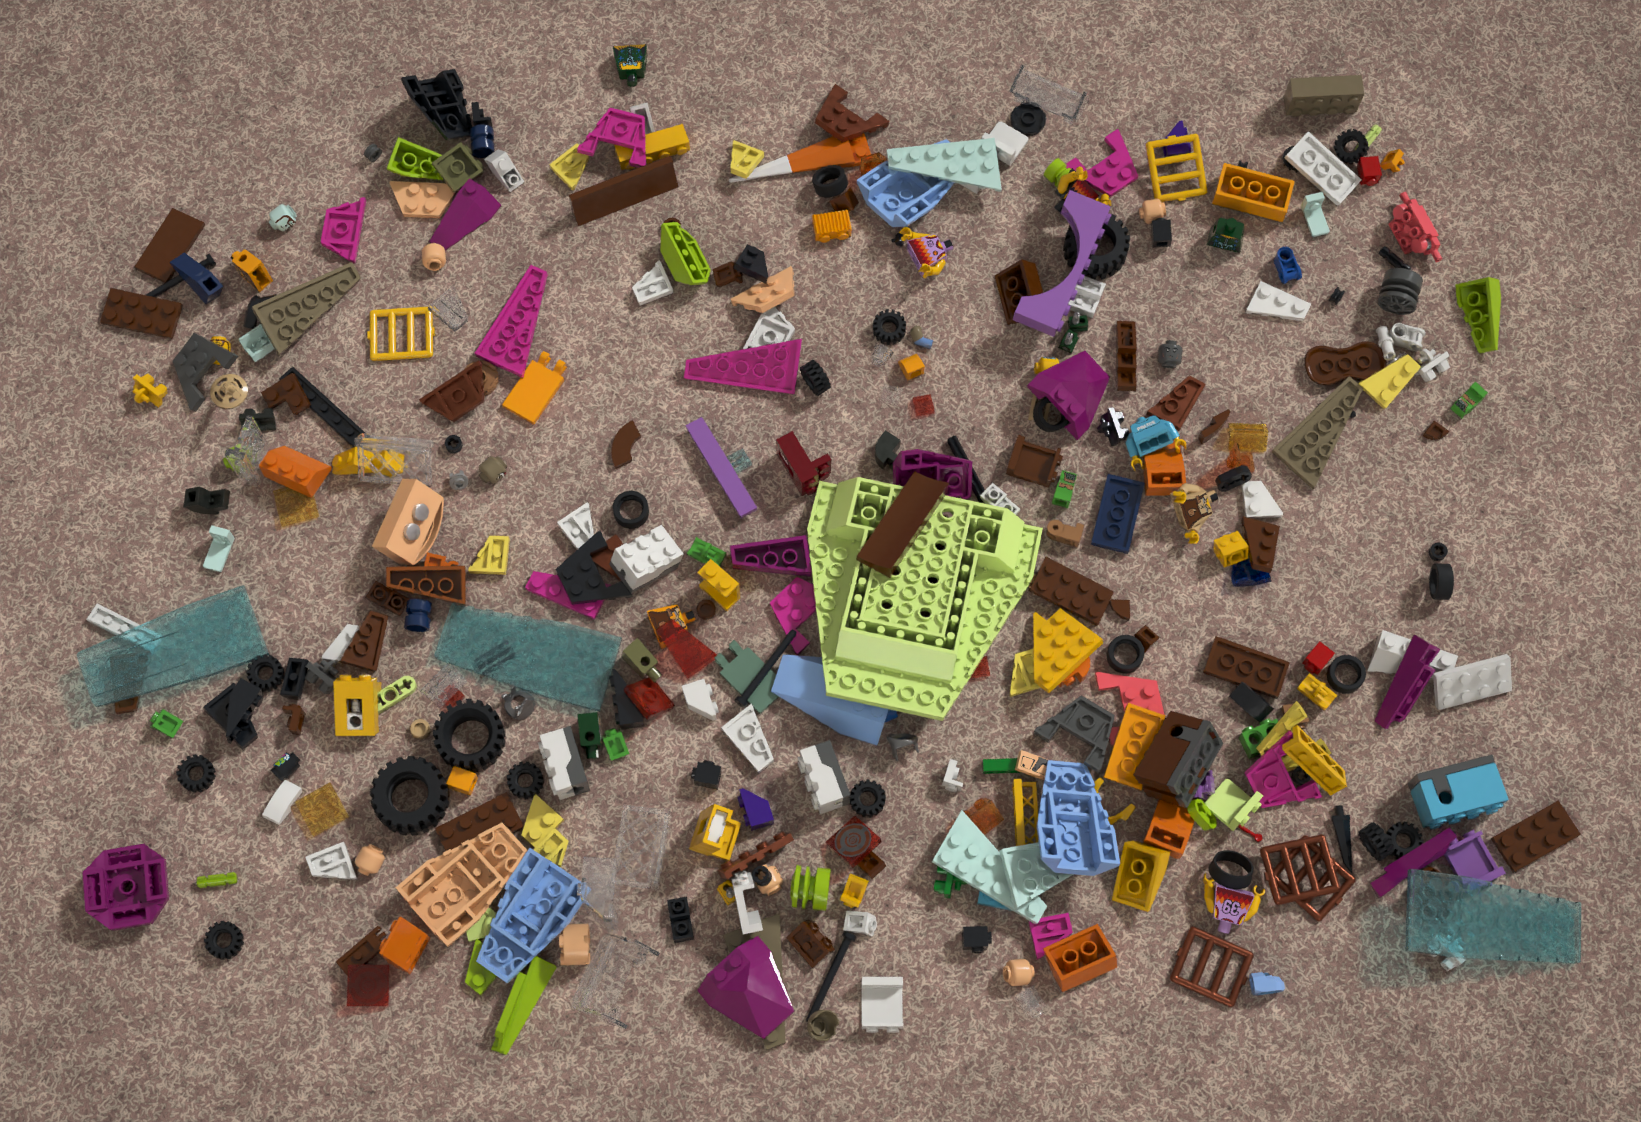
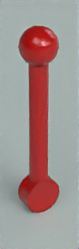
M1238 826V828L1254 837L1255 841L1260 842L1263 839L1261 834H1255L1244 826Z

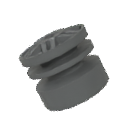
M1405 268L1387 270L1384 274L1382 288L1377 300L1378 305L1383 310L1398 315H1407L1415 312L1419 300L1418 295L1423 284L1422 277L1418 273Z

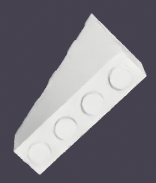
M1382 630L1377 637L1367 671L1388 674L1396 673L1411 639ZM1440 650L1429 666L1436 669L1434 673L1455 668L1458 656Z

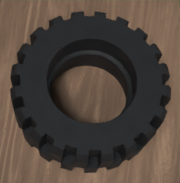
M407 756V759L399 757L396 758L397 762L393 764L389 761L386 763L387 768L385 770L381 768L377 772L379 777L374 778L372 781L374 787L370 789V796L372 797L370 802L374 813L382 824L394 833L397 831L400 835L405 836L407 833H411L414 836L418 835L419 831H423V833L428 832V827L431 825L437 826L439 824L437 820L444 818L446 814L444 810L449 806L448 797H450L445 778L432 762H427L426 759L421 757L415 759L414 756ZM411 779L424 782L428 788V797L419 809L412 812H400L393 806L392 795L399 784Z

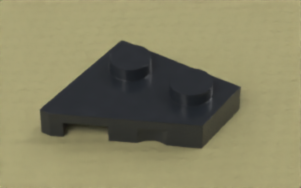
M747 244L733 269L766 284L768 272L764 252Z

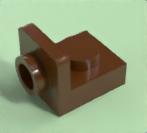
M732 261L712 269L716 286L719 288L734 281L739 284L743 283V273L733 269L735 263Z
M297 704L283 705L282 710L285 714L292 715L288 718V730L293 735L300 736L306 713Z

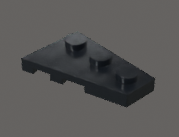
M232 683L203 707L204 711L225 732L227 729L230 693L236 686L235 683ZM251 719L242 726L240 736L233 740L242 750L258 738Z

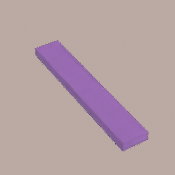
M701 417L685 425L739 517L743 518L756 511L757 506L704 419Z

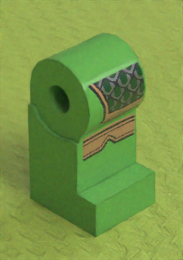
M1475 381L1450 409L1462 419L1486 397L1488 392Z
M1062 470L1052 504L1064 508L1069 507L1077 474Z

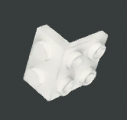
M998 122L990 134L985 132L981 139L995 138L997 158L1011 166L1028 142L1027 136L1003 122Z

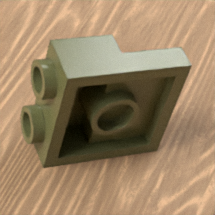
M461 142L432 162V166L454 193L460 190L469 178L474 181L483 175L484 171L482 163L478 159L475 160L471 155L472 151L467 145L464 146Z

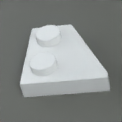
M1248 481L1241 485L1245 517L1261 519L1283 516V512L1262 481Z
M588 502L557 522L559 528L577 550L594 535Z
M344 842L306 856L313 877L357 879Z

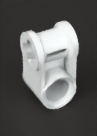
M1402 323L1393 325L1389 331V335L1394 342L1393 345L1415 352L1422 350L1421 342L1425 336V330Z

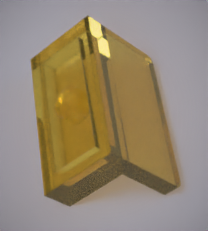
M1228 423L1229 451H1266L1268 439L1266 424Z

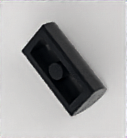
M289 658L280 693L281 696L294 700L301 699L305 676L308 671L306 665L310 662L309 660Z

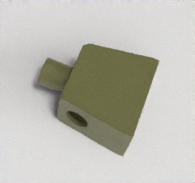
M638 638L623 650L621 657L642 679L647 675L655 683L662 676L656 668L658 664L657 659ZM641 662L648 663V666H643Z

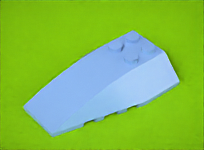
M945 139V140H943V141H940V142H937V143H934V144L950 143V142H949L947 139ZM888 161L881 163L857 179V184L866 204L891 227H907L931 211L954 184V182L940 180L936 177H925L922 174L888 169Z
M782 656L771 690L772 693L841 735L878 745L889 709L826 696L822 657Z
M1047 761L1037 820V833L1041 860L1055 873L1095 876L1120 866L1115 829L1108 821L1109 815L1102 807V799L1099 793H1096L1095 783L1088 767L1084 763Z
M531 848L528 849L504 888L506 891L498 904L499 909L490 924L492 927L488 936L486 935L476 960V962L506 983H509L571 922L592 890L586 884Z

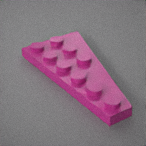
M530 265L475 351L476 357L519 377H524L548 276L546 271Z
M802 339L687 359L684 378L795 394Z

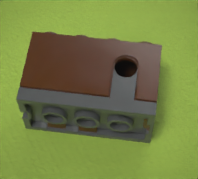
M1170 711L1163 720L1158 733L1155 734L1150 747L1145 751L1144 757L1136 767L1133 775L1138 783L1142 784V789L1147 796L1187 808L1220 751L1223 742L1210 721Z

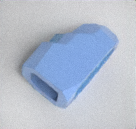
M1263 972L1251 973L1249 975L1252 995L1279 993L1285 989L1284 982L1280 977Z

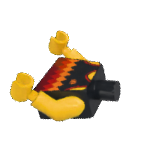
M1079 166L1076 168V171L1072 168L1068 174L1060 178L1055 194L1061 200L1054 208L1061 214L1063 204L1070 190L1108 206H1111V200H1109L1107 194L1101 195V199L1098 198L1099 195L1086 181L1088 178L1087 171H1083V168Z

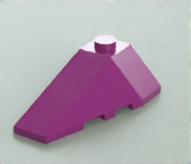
M469 178L457 193L429 243L440 244L446 251L462 240V237L475 231L484 222L491 220L501 207V204L485 187Z

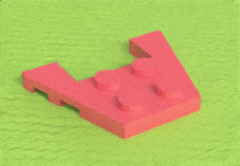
M1102 672L1095 673L1098 691L1119 688L1124 711L1127 703H1131L1164 715L1156 680ZM1119 726L1112 727L1109 737L1111 747L1114 745Z

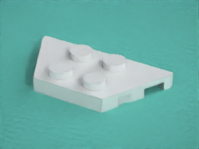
M773 307L760 315L743 349L790 341L795 328L785 319L781 311L779 312L776 307Z

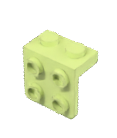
M1225 779L1214 791L1215 794L1211 795L1205 802L1213 815L1234 831L1239 825L1243 827L1250 819L1248 814L1251 811L1255 813L1262 805L1259 801L1263 795L1257 791L1250 797L1230 779Z

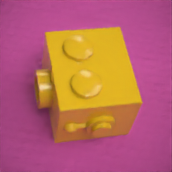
M1238 531L1223 535L1214 540V553L1224 568L1248 559L1249 546Z

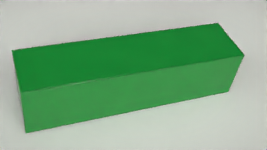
M1017 758L982 760L983 774L1022 772L1015 770Z

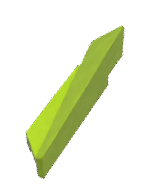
M535 956L531 961L527 975L521 972L518 973L494 1035L496 1038L491 1050L507 1055L555 972L556 965Z

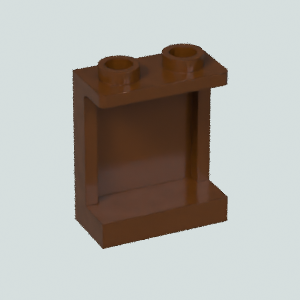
M1018 435L1006 475L1049 488L1051 482L1055 483L1058 472H1055L1056 465L1060 466L1062 462L1061 448L1054 451L1026 442L1024 436Z

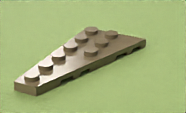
M352 262L252 306L254 314L278 356L360 281L361 277Z
M1350 376L1272 450L1275 456L1313 490L1363 390Z
M780 913L761 920L762 931L743 934L740 928L723 935L729 953L745 942L759 936L771 950L783 982ZM785 1021L765 1039L762 1038L766 1051L786 1043Z

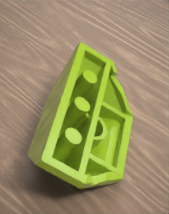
M678 222L663 223L661 225L660 251L675 281L689 285L706 284L711 269L697 241L686 230L681 228Z

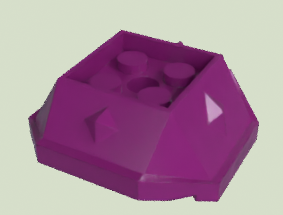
M145 844L103 850L91 865L82 872L85 912L111 931L153 924L169 900L166 859ZM133 884L132 890L125 892L126 886Z

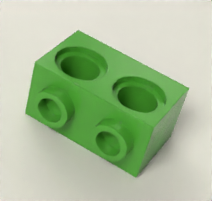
M1269 718L1260 722V726L1255 728L1249 726L1242 730L1239 740L1249 759L1260 755L1256 748L1268 735L1266 730H1272L1278 723V719L1271 721ZM1249 737H1254L1258 744L1250 743Z

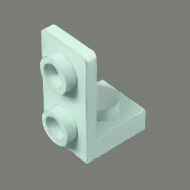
M1323 192L1306 195L1301 204V209L1312 237L1325 235L1330 231L1321 209L1325 199Z
M211 525L209 533L213 541L203 567L222 572L235 538L230 530Z

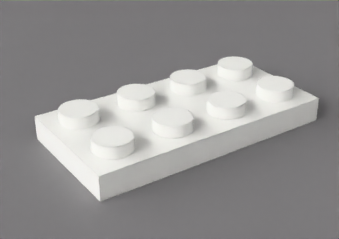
M1307 132L1284 157L1337 206L1362 180L1310 132Z
M1507 654L1433 673L1435 706L1438 710L1512 691L1511 660Z

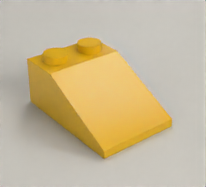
M1138 841L1124 842L1112 901L1149 912L1165 875L1170 851Z

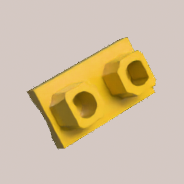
M148 373L142 377L136 374L133 377L135 381L133 386L134 400L137 403H142L143 401L148 403L150 401L157 407H160L162 405V398L167 395V387L163 384H159L156 387L152 386L154 379Z
M1310 673L1297 687V690L1324 711L1337 697V694L1325 686L1324 682H1320Z

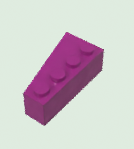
M806 535L730 545L732 569L811 577L812 570Z

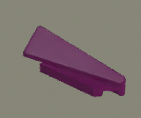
M1413 635L1375 718L1377 724L1384 729H1388L1393 721L1401 722L1405 720L1436 669L1429 665L1441 649L1421 637Z
M1448 828L1384 867L1386 874L1370 883L1376 896L1381 898L1405 878L1443 856L1450 843L1457 838L1456 834Z

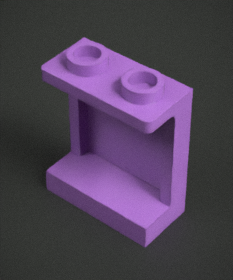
M1472 830L1464 834L1463 837L1465 839L1459 842L1457 838L1454 839L1444 854L1465 893L1506 874L1503 867L1498 868L1480 836L1483 834L1482 831L1475 833Z

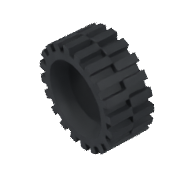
M1113 214L1108 225L1104 224L1102 229H1105L1104 234L1111 238L1114 249L1108 254L1101 256L1090 254L1089 259L1091 263L1088 270L1084 269L1082 273L1086 277L1091 275V278L1096 280L1097 276H1100L1101 280L1106 279L1107 274L1110 277L1113 276L1116 270L1119 271L1122 268V264L1124 265L1127 257L1130 235H1127V227L1122 228L1123 222L1120 219L1117 222L1115 221L1116 216ZM1070 225L1063 246L1064 259H1068L1067 265L1069 268L1075 266L1077 259L1076 239Z
M466 699L464 704L461 700H458L455 707L449 704L446 707L448 711L446 713L441 711L439 714L440 721L436 720L434 723L436 730H433L435 738L433 741L437 751L447 765L450 764L452 768L456 766L465 770L471 769L474 773L478 772L480 767L483 770L487 769L489 762L494 764L497 761L495 757L497 755L501 756L503 753L501 747H505L506 743L504 739L506 737L504 726L497 712L493 711L490 705H484L480 700L473 703L472 699ZM478 721L483 723L489 731V737L485 746L472 754H464L457 751L452 746V735L455 729L464 722Z

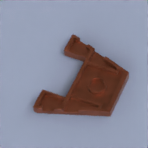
M837 84L833 86L815 119V124L841 142L860 137L865 132H875L880 127L883 129L887 128L890 122L879 113L874 114L865 121L847 109L843 104H840V102L847 98L848 92Z

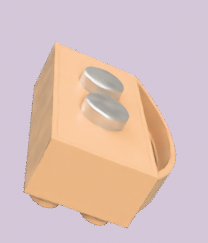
M402 479L372 547L398 564L415 565L427 554L438 535L443 517L444 498L417 479Z

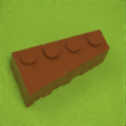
M465 566L386 567L387 588L466 606Z

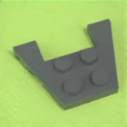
M193 333L173 359V364L188 406L192 411H197L205 401V397L197 389L196 385L216 359L223 368L229 369L238 358V355L235 353H231L196 333Z
M1081 695L1064 707L1060 713L1049 718L1042 726H1038L1034 730V734L1049 743L1061 727L1094 747L1084 761V765L1100 773L1115 715Z

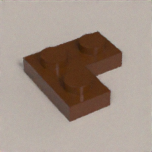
M293 373L261 392L268 407L271 409L286 401L292 413L297 415L312 406L296 375Z

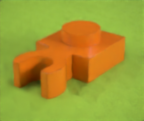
M427 552L424 566L459 565V563L456 561L447 563L445 562L446 556Z

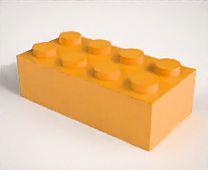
M1224 163L1212 204L1283 222L1295 181Z

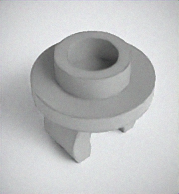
M462 470L454 475L450 473L449 484L452 489L462 490L468 485V478Z

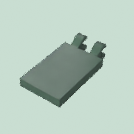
M733 640L728 646L737 657L729 663L719 653L714 659L723 669L720 671V675L742 695L765 663L748 646L743 650ZM772 670L768 672L747 700L749 704L752 703L753 708L759 714H762L779 698V696L771 692L776 677Z

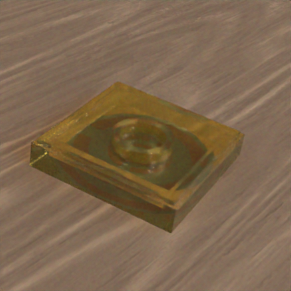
M288 487L273 491L282 527L319 517L315 496L310 498Z
M331 783L295 801L313 837L349 817Z

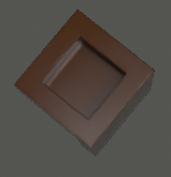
M851 187L845 189L841 194L832 197L829 201L834 211L837 212L842 210L850 212L859 203Z

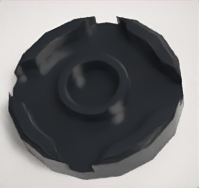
M1032 102L1021 103L1011 113L1010 118L1013 129L1025 136H1033L1040 133L1046 124L1045 112H1043L1039 105Z

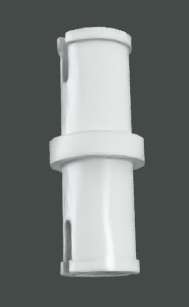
M1380 326L1376 329L1379 338L1378 345L1382 348L1384 359L1392 360L1396 356L1393 349V339L1389 335L1388 328Z

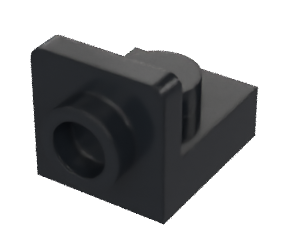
M472 102L474 126L488 125L493 128L491 117H484L483 108L480 109L479 102Z

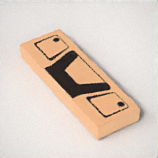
M1021 750L1018 754L1015 770L1044 780L1048 759Z

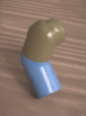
M917 325L910 330L914 344L931 349L933 340L924 338L922 328Z

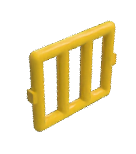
M1198 134L1178 137L1172 135L1168 136L1167 139L1146 143L1154 199H1159L1161 202L1177 199L1178 201H1183L1189 197L1207 194ZM1186 142L1193 143V153L1155 159L1154 148ZM1195 160L1196 171L1158 177L1157 166ZM1198 178L1200 187L1198 189L1161 195L1159 184Z
M431 307L370 311V331H367V338L370 340V359L372 361L430 358L433 356L435 328L433 327V311ZM425 314L426 350L415 351L414 315ZM407 315V352H396V316ZM388 316V353H377V317Z

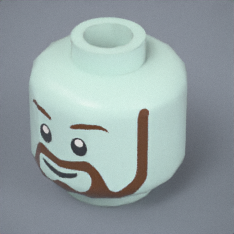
M280 204L269 213L271 219L269 224L274 230L279 229L284 232L296 223L297 215L291 206Z

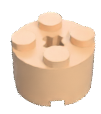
M568 924L560 932L561 965L590 964L589 924Z

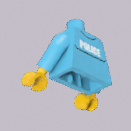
M1156 416L1138 418L1136 423L1131 425L1132 432L1129 433L1126 440L1129 456L1133 459L1131 466L1135 472V465L1138 463L1141 464L1142 469L1144 468L1142 460L1138 458V455L1140 457L1172 444L1173 440L1175 441V451L1177 453H1180L1179 445H1182L1186 450V441L1179 439L1180 435L1174 425L1169 421L1160 420Z

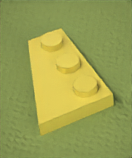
M1407 354L1358 384L1377 404L1385 409L1421 366Z

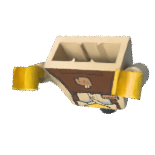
M1184 483L1177 491L1170 493L1179 525L1187 531L1189 530L1184 535L1185 538H1190L1188 544H1197L1200 528L1213 513L1210 504L1217 501L1218 496L1214 490L1206 492L1195 484Z

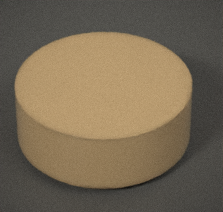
M423 719L415 720L410 726L412 736L418 740L427 738L431 731L430 725Z

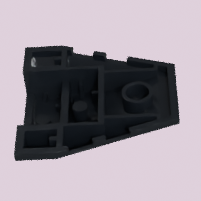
M455 69L441 71L435 78L418 81L416 75L401 78L411 101L445 140L470 136L472 128L470 114H467L465 107L467 101L463 98L462 94L464 90L463 84Z

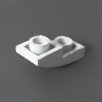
M993 482L980 495L985 504L1008 508L1015 515L1020 512V508L1006 497L1007 494Z
M284 780L272 796L262 816L280 825L291 812L290 806L300 796L302 788Z

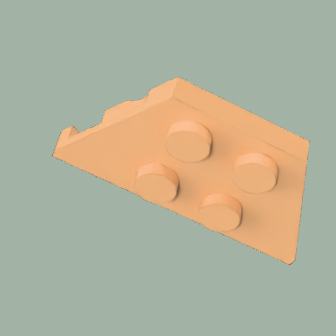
M390 181V186L404 217L441 218L445 208L450 205L455 195L447 183Z
M790 266L768 277L766 284L761 282L753 285L748 290L731 298L732 305L737 306L741 304L744 305L745 309L764 313L795 296L793 268Z

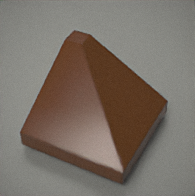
M1146 625L1135 634V637L1144 647V654L1160 638Z

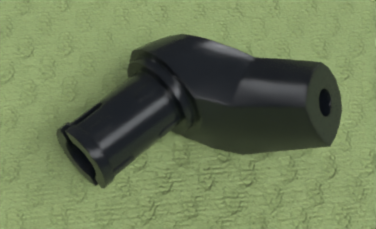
M277 294L265 297L253 296L247 306L243 326L254 329L258 319L252 310V306Z

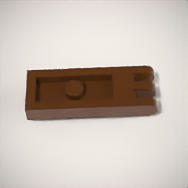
M380 926L375 927L336 961L349 978L354 971L366 965L381 951L379 950L380 944L387 934L382 932L378 936L376 935L382 930Z

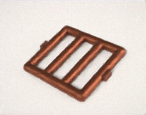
M1320 834L1260 848L1265 868L1264 878L1265 881L1269 882L1276 905L1340 891L1341 888L1335 871L1336 861L1335 858L1331 857L1325 835ZM1319 843L1331 886L1319 887L1308 845ZM1300 847L1312 890L1300 892L1288 851ZM1281 852L1292 894L1280 895L1269 856L1270 853Z
M1317 844L1308 845L1315 853L1311 857L1313 866H1315L1320 859L1324 860L1321 848ZM1300 847L1289 851L1291 861L1301 851ZM1282 859L1273 870L1278 887L1289 895L1292 894L1290 884H1286L1278 877L1285 869ZM1337 861L1335 871L1346 881L1340 886V891L1334 893L1319 912L1309 904L1313 898L1295 901L1316 921H1322L1335 905L1338 906L1343 900L1344 894L1356 882V878ZM1305 865L1296 874L1298 884L1307 875ZM1327 871L1318 880L1320 888L1324 887L1330 880Z
M1192 926L1189 928L1182 948H1179L1176 956L1178 958L1170 980L1232 1008L1235 1006L1242 985L1245 986L1248 977L1246 975L1254 954L1247 949ZM1197 936L1206 940V944L1192 979L1189 981L1179 975L1193 940ZM1215 944L1224 948L1225 952L1209 990L1198 984ZM1233 953L1244 957L1230 996L1227 998L1217 992Z

